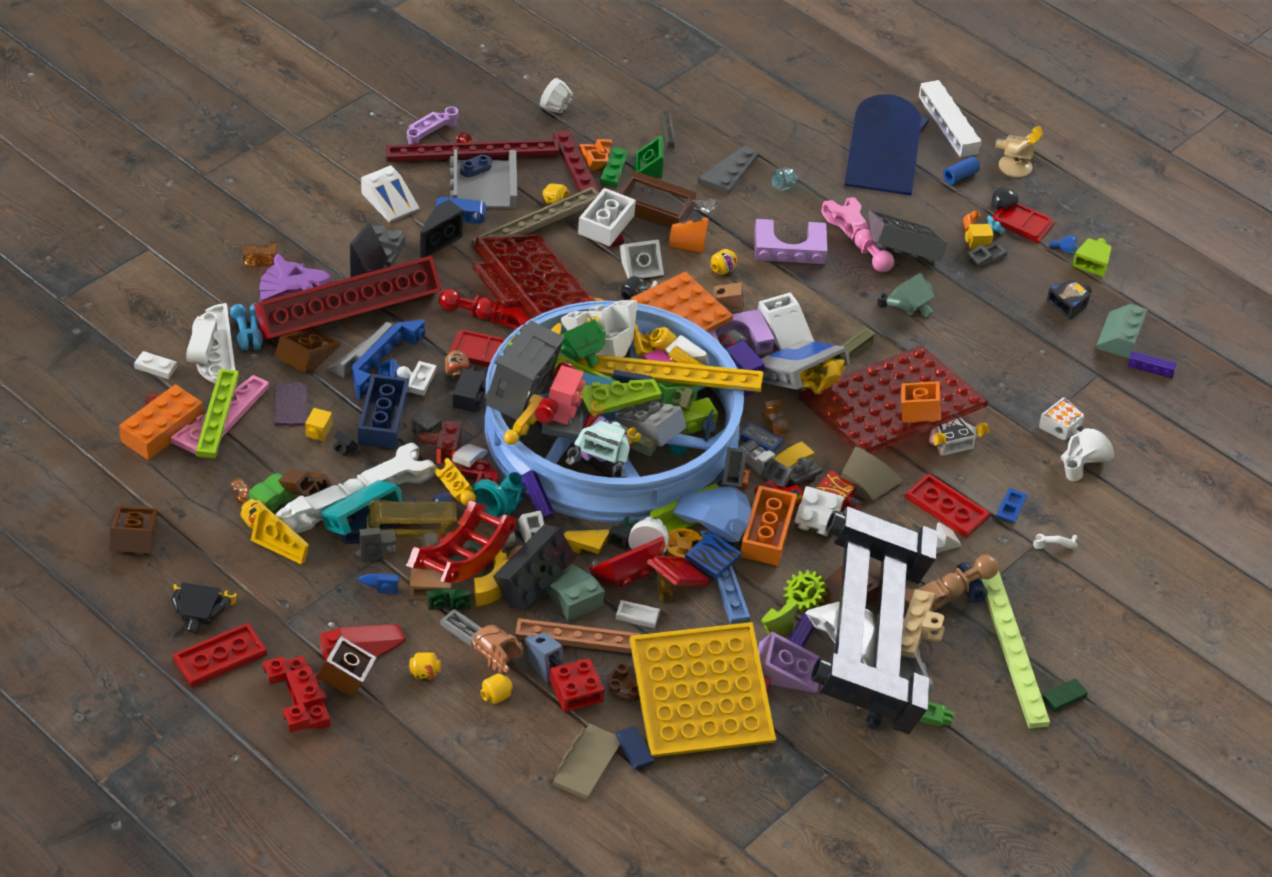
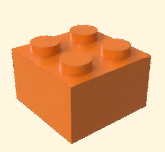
M940 381L902 384L901 408L903 422L916 423L920 421L935 422L941 420Z

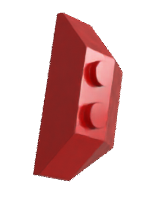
M661 536L635 549L589 568L590 574L596 580L616 587H626L631 585L634 580L648 578L656 569L648 564L647 561L653 559L654 556L663 555L666 547L665 540Z

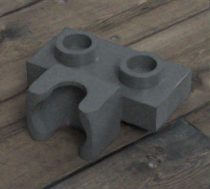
M380 527L360 530L361 562L381 560V553L382 556L396 554L395 544L397 541L395 531H380Z

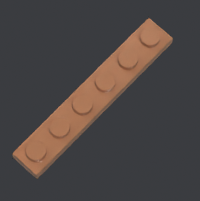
M518 618L515 632L517 640H525L529 635L537 636L541 633H547L561 645L632 654L630 636L640 635V633L520 618Z

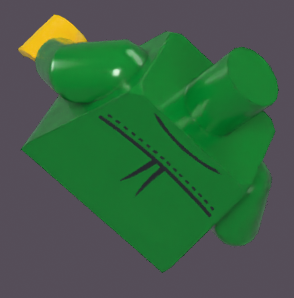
M594 316L593 320H590L588 317L586 323L561 334L565 338L560 352L568 358L574 359L575 362L585 359L589 368L600 364L596 353L600 352L605 344L606 331L598 322V316Z

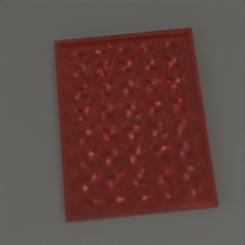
M922 345L840 376L837 383L824 389L821 394H815L810 388L799 392V399L853 448L856 446L868 453L875 452L985 408L988 404L987 399ZM940 381L941 420L935 422H903L901 408L902 384Z

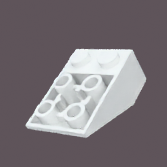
M791 292L758 302V309L765 319L774 337V343L779 350L802 340L814 342L801 307Z

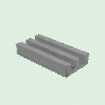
M455 609L440 620L441 626L470 646L473 645V637L481 629L479 625Z

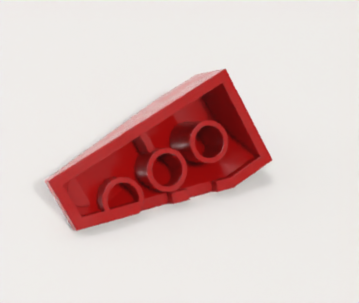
M399 624L345 627L320 633V650L325 660L340 636L375 657L382 653L387 654L406 642Z

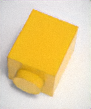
M969 224L968 232L965 233V240L969 243L970 249H975L980 245L987 247L992 244L994 235L990 224Z
M313 408L305 423L306 437L324 441L332 428V412Z

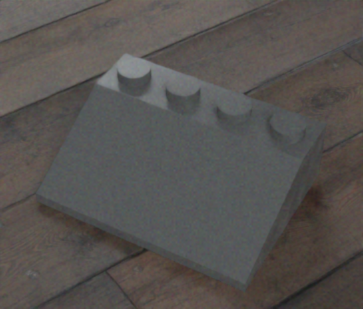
M873 210L868 211L871 236L877 243L876 246L883 249L890 247L893 248V251L901 254L904 251L914 258L921 256L924 257V260L934 263V260L941 262L948 242L932 227Z

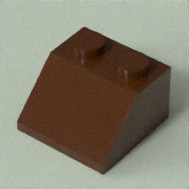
M340 636L316 677L353 698L366 678L376 657Z

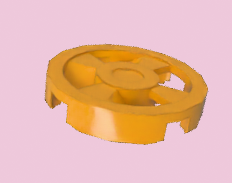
M677 528L668 533L667 555L683 557L685 559L683 554H686L693 548L692 542H700L703 538L692 529Z

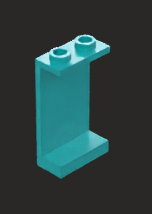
M377 480L319 513L326 530L346 535L352 532L346 517L380 498L402 504L404 503L402 491L396 484Z

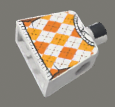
M1063 397L1041 415L1039 428L1062 440H1067L1073 434H1078L1085 429L1082 426L1084 415Z

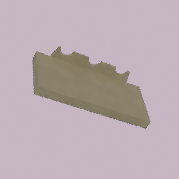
M590 723L585 731L584 727H582L579 735L573 740L570 749L563 756L561 764L557 766L553 785L588 800L621 746L615 736L616 734Z

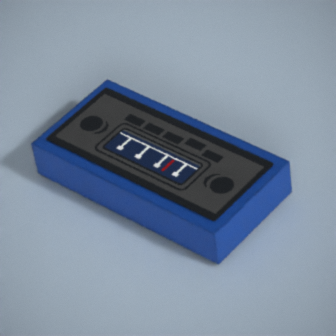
M752 423L740 434V439L746 442L752 439L758 443L759 447H762L765 451L770 450L773 453L780 447L783 441L782 438Z

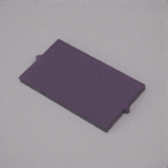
M276 383L275 426H305L307 421V383Z

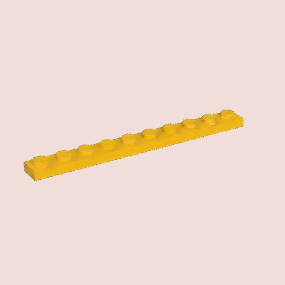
M596 355L600 364L591 368L610 377H613L614 370L652 376V379L659 382L761 392L764 376L763 371ZM585 359L577 362L589 368Z

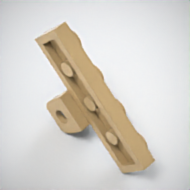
M915 589L903 623L901 656L915 658L921 638L922 640L933 642L942 640L945 631L944 626H942L944 616L931 612L935 593ZM932 620H938L939 622L932 623ZM937 631V632H939V633L936 634V635H933L931 632Z

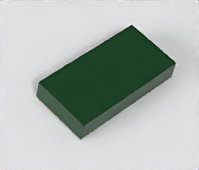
M1075 678L1044 692L1042 699L1055 712L1086 698L1088 692Z

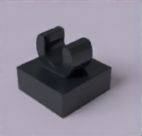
M339 431L333 436L338 441L333 445V449L338 451L340 447H343L340 453L344 457L349 453V449L355 452L359 446Z

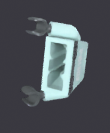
M599 421L594 426L584 428L574 443L576 446L568 450V457L571 459L572 455L576 454L574 461L579 462L581 459L579 451L581 449L583 452L613 463L618 461V464L613 467V476H615L617 470H621V478H623L625 475L623 465L627 461L630 450L628 439L624 437L625 430L618 422L609 424L603 421Z

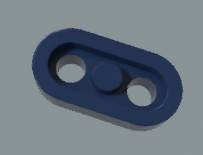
M479 155L460 164V173L465 177H473L492 168V159L487 155Z

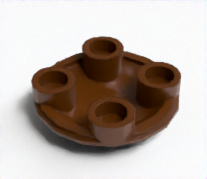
M625 663L617 664L616 668L608 676L609 690L621 699L633 700L640 698L634 666Z

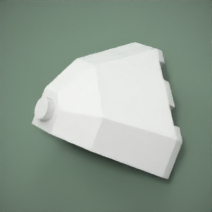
M620 300L607 308H604V305L589 308V311L570 312L560 318L561 323L568 331L586 323L588 317L590 320H593L594 316H598V322L606 331L603 349L596 353V355L624 357L634 337L637 300Z
M840 602L808 610L806 615L814 627L826 631L836 644ZM865 609L861 663L873 667L877 624L874 620V615Z

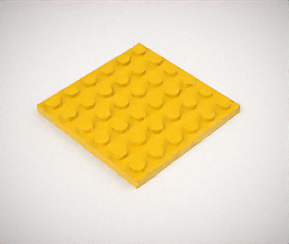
M753 622L630 636V646L651 756L661 757L775 743L776 737Z

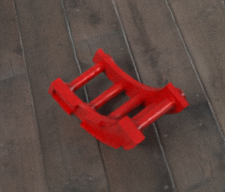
M470 500L464 514L458 521L459 527L455 532H449L436 546L414 547L406 566L414 569H433L443 574L440 580L442 582L457 583L467 580L483 570L500 552L510 534L515 530L517 519L507 515H503L502 519L485 513L487 506ZM481 520L497 526L490 539L474 533ZM467 540H473L484 545L476 554L461 548ZM457 554L466 558V560L454 562L449 558Z

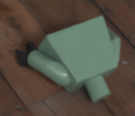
M919 273L897 286L890 294V297L885 293L882 294L881 298L877 299V305L879 307L894 306L907 312L909 315L920 311L924 318H927L933 313V310L928 305L934 298L932 285L925 281L922 274Z

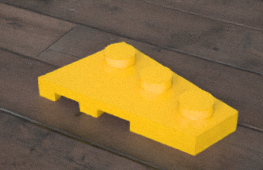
M263 504L258 505L251 541L299 564H303L306 561L309 544Z

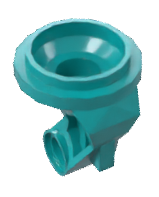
M511 472L500 485L489 479L480 480L473 485L472 492L476 496L475 502L487 506L485 513L494 517L510 515L523 500L520 496L524 485L522 483V476L517 472Z

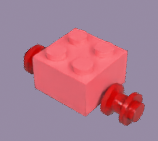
M561 362L557 365L556 371L552 376L554 382L550 388L549 398L540 400L535 410V417L538 421L542 423L556 421L568 425L570 419L576 415V406H580L583 395H580V392L583 391L585 386V380H583L584 372L576 370L568 362Z

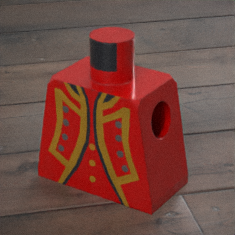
M832 470L815 488L844 496L840 510L841 513L847 507L858 510L861 501L854 498L855 486L849 481L840 478V475Z

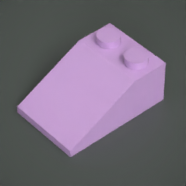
M771 632L759 643L758 652L764 676L771 678V685L811 693L818 692L819 683L811 681V672L816 660L820 656L774 632Z

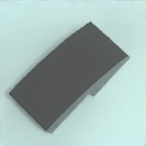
M996 241L987 247L980 245L968 252V256L978 266H982L1006 257L1007 251Z
M771 458L762 475L785 487L794 471Z

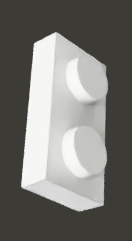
M143 351L134 362L135 369L169 379L177 368V362Z

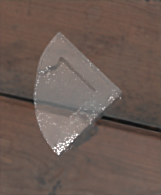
M699 200L695 202V209L710 214L718 205V200Z

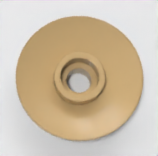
M1006 155L999 161V169L1007 176L1023 178L1032 172L1033 167L1028 159Z

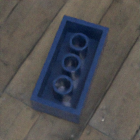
M371 375L358 424V444L397 448L409 399L408 378Z

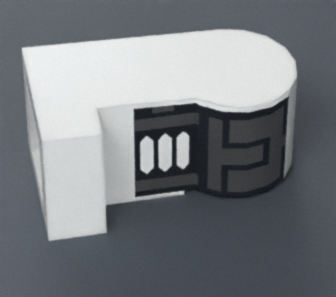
M752 439L738 447V449L747 450L745 462L760 475H762L765 469L764 463L767 466L770 459L775 457L772 451H765Z

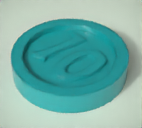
M670 444L669 451L673 455L682 456L688 452V447Z

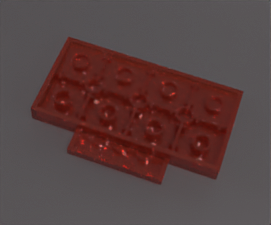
M540 234L476 237L474 250L484 262H475L473 270L503 308L520 307L531 320L559 307L595 301Z

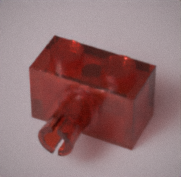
M443 420L441 431L438 434L421 431L420 444L437 445L436 463L446 464V458L453 462V455L460 449L462 441V422Z

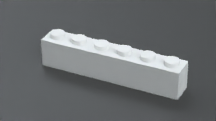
M939 80L921 83L919 98L959 157L979 154V149L982 145L981 139L976 135L973 127L970 126L966 117L963 116L959 107L956 106L952 97L947 93L946 88Z

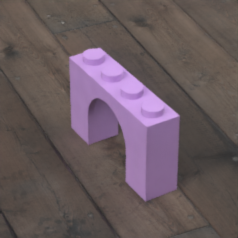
M756 219L754 230L755 260L826 264V223L808 222L807 240L800 244H787L778 240L774 235L773 220Z
M759 309L732 314L734 316L731 322L709 332L718 341L717 337L723 335L726 331L735 329L747 338L756 355L773 352L774 337Z

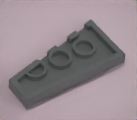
M746 146L741 147L698 177V183L729 195L759 157V151Z

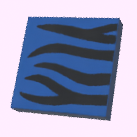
M711 532L685 554L686 560L715 579L741 557L740 551Z

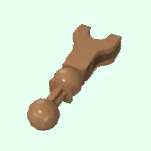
M984 554L979 556L974 563V567L962 573L957 568L956 573H948L942 577V580L937 579L916 590L935 593V600L931 612L949 602L950 597H958L964 590L968 592L969 583L980 577L981 579L988 580L995 577L999 571V563L992 555ZM905 588L904 610L908 611L915 591L909 588Z

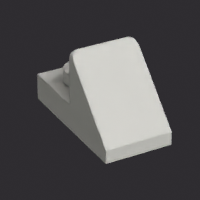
M938 522L936 528V553L961 547V543L953 530Z

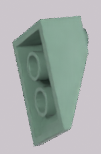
M570 564L545 590L567 621L603 607V588L593 576L574 564Z

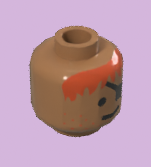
M451 351L445 357L446 374L453 377V379L459 380L463 368L470 370L469 358L462 351Z

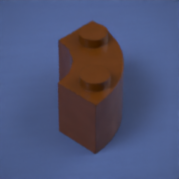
M290 468L278 480L287 492L305 497L332 486L327 474Z

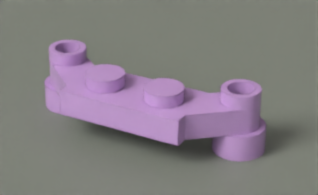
M450 106L445 109V113L432 112L409 125L407 130L409 145L419 144L420 139L444 125L455 127L458 109Z

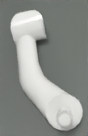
M1037 534L1033 545L1035 549H1042L1045 547V543H1056L1068 549H1075L1078 537L1073 535L1072 539H1068L1062 536Z

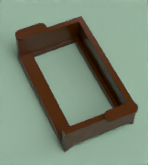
M636 171L632 172L631 177L619 194L629 197L636 181L688 199L681 210L675 213L632 198L636 200L634 217L669 229L672 228V224H684L687 222L686 219L695 208L696 192Z

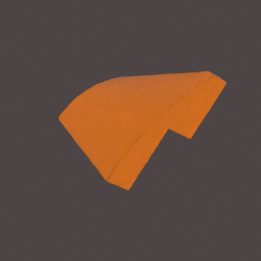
M597 139L595 144H579L578 148L590 171L601 169L607 164L612 144L611 139Z
M705 217L699 222L691 220L684 224H672L668 247L703 253L709 218Z

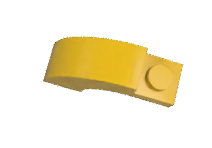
M502 549L493 559V571L486 576L474 578L476 606L492 603L503 595L493 578L495 573L508 561L506 553H502Z

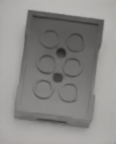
M531 320L528 324L524 323L519 330L521 333L519 335L516 334L511 340L512 344L506 346L503 350L504 355H499L496 359L495 364L497 366L489 391L484 396L486 398V405L515 420H518L526 410L530 398L534 394L539 395L551 380L565 338Z

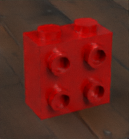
M590 658L550 668V683L564 713L604 702L605 689Z

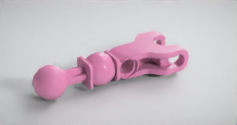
M854 197L846 198L844 206L838 205L833 200L823 202L821 211L826 220L833 225L839 226L848 237H851V240L861 249L862 254L871 253L873 256L872 265L875 270L882 273L890 271L894 266L893 255L888 251L880 250L876 246L877 243L872 239L870 227L860 214L861 204Z

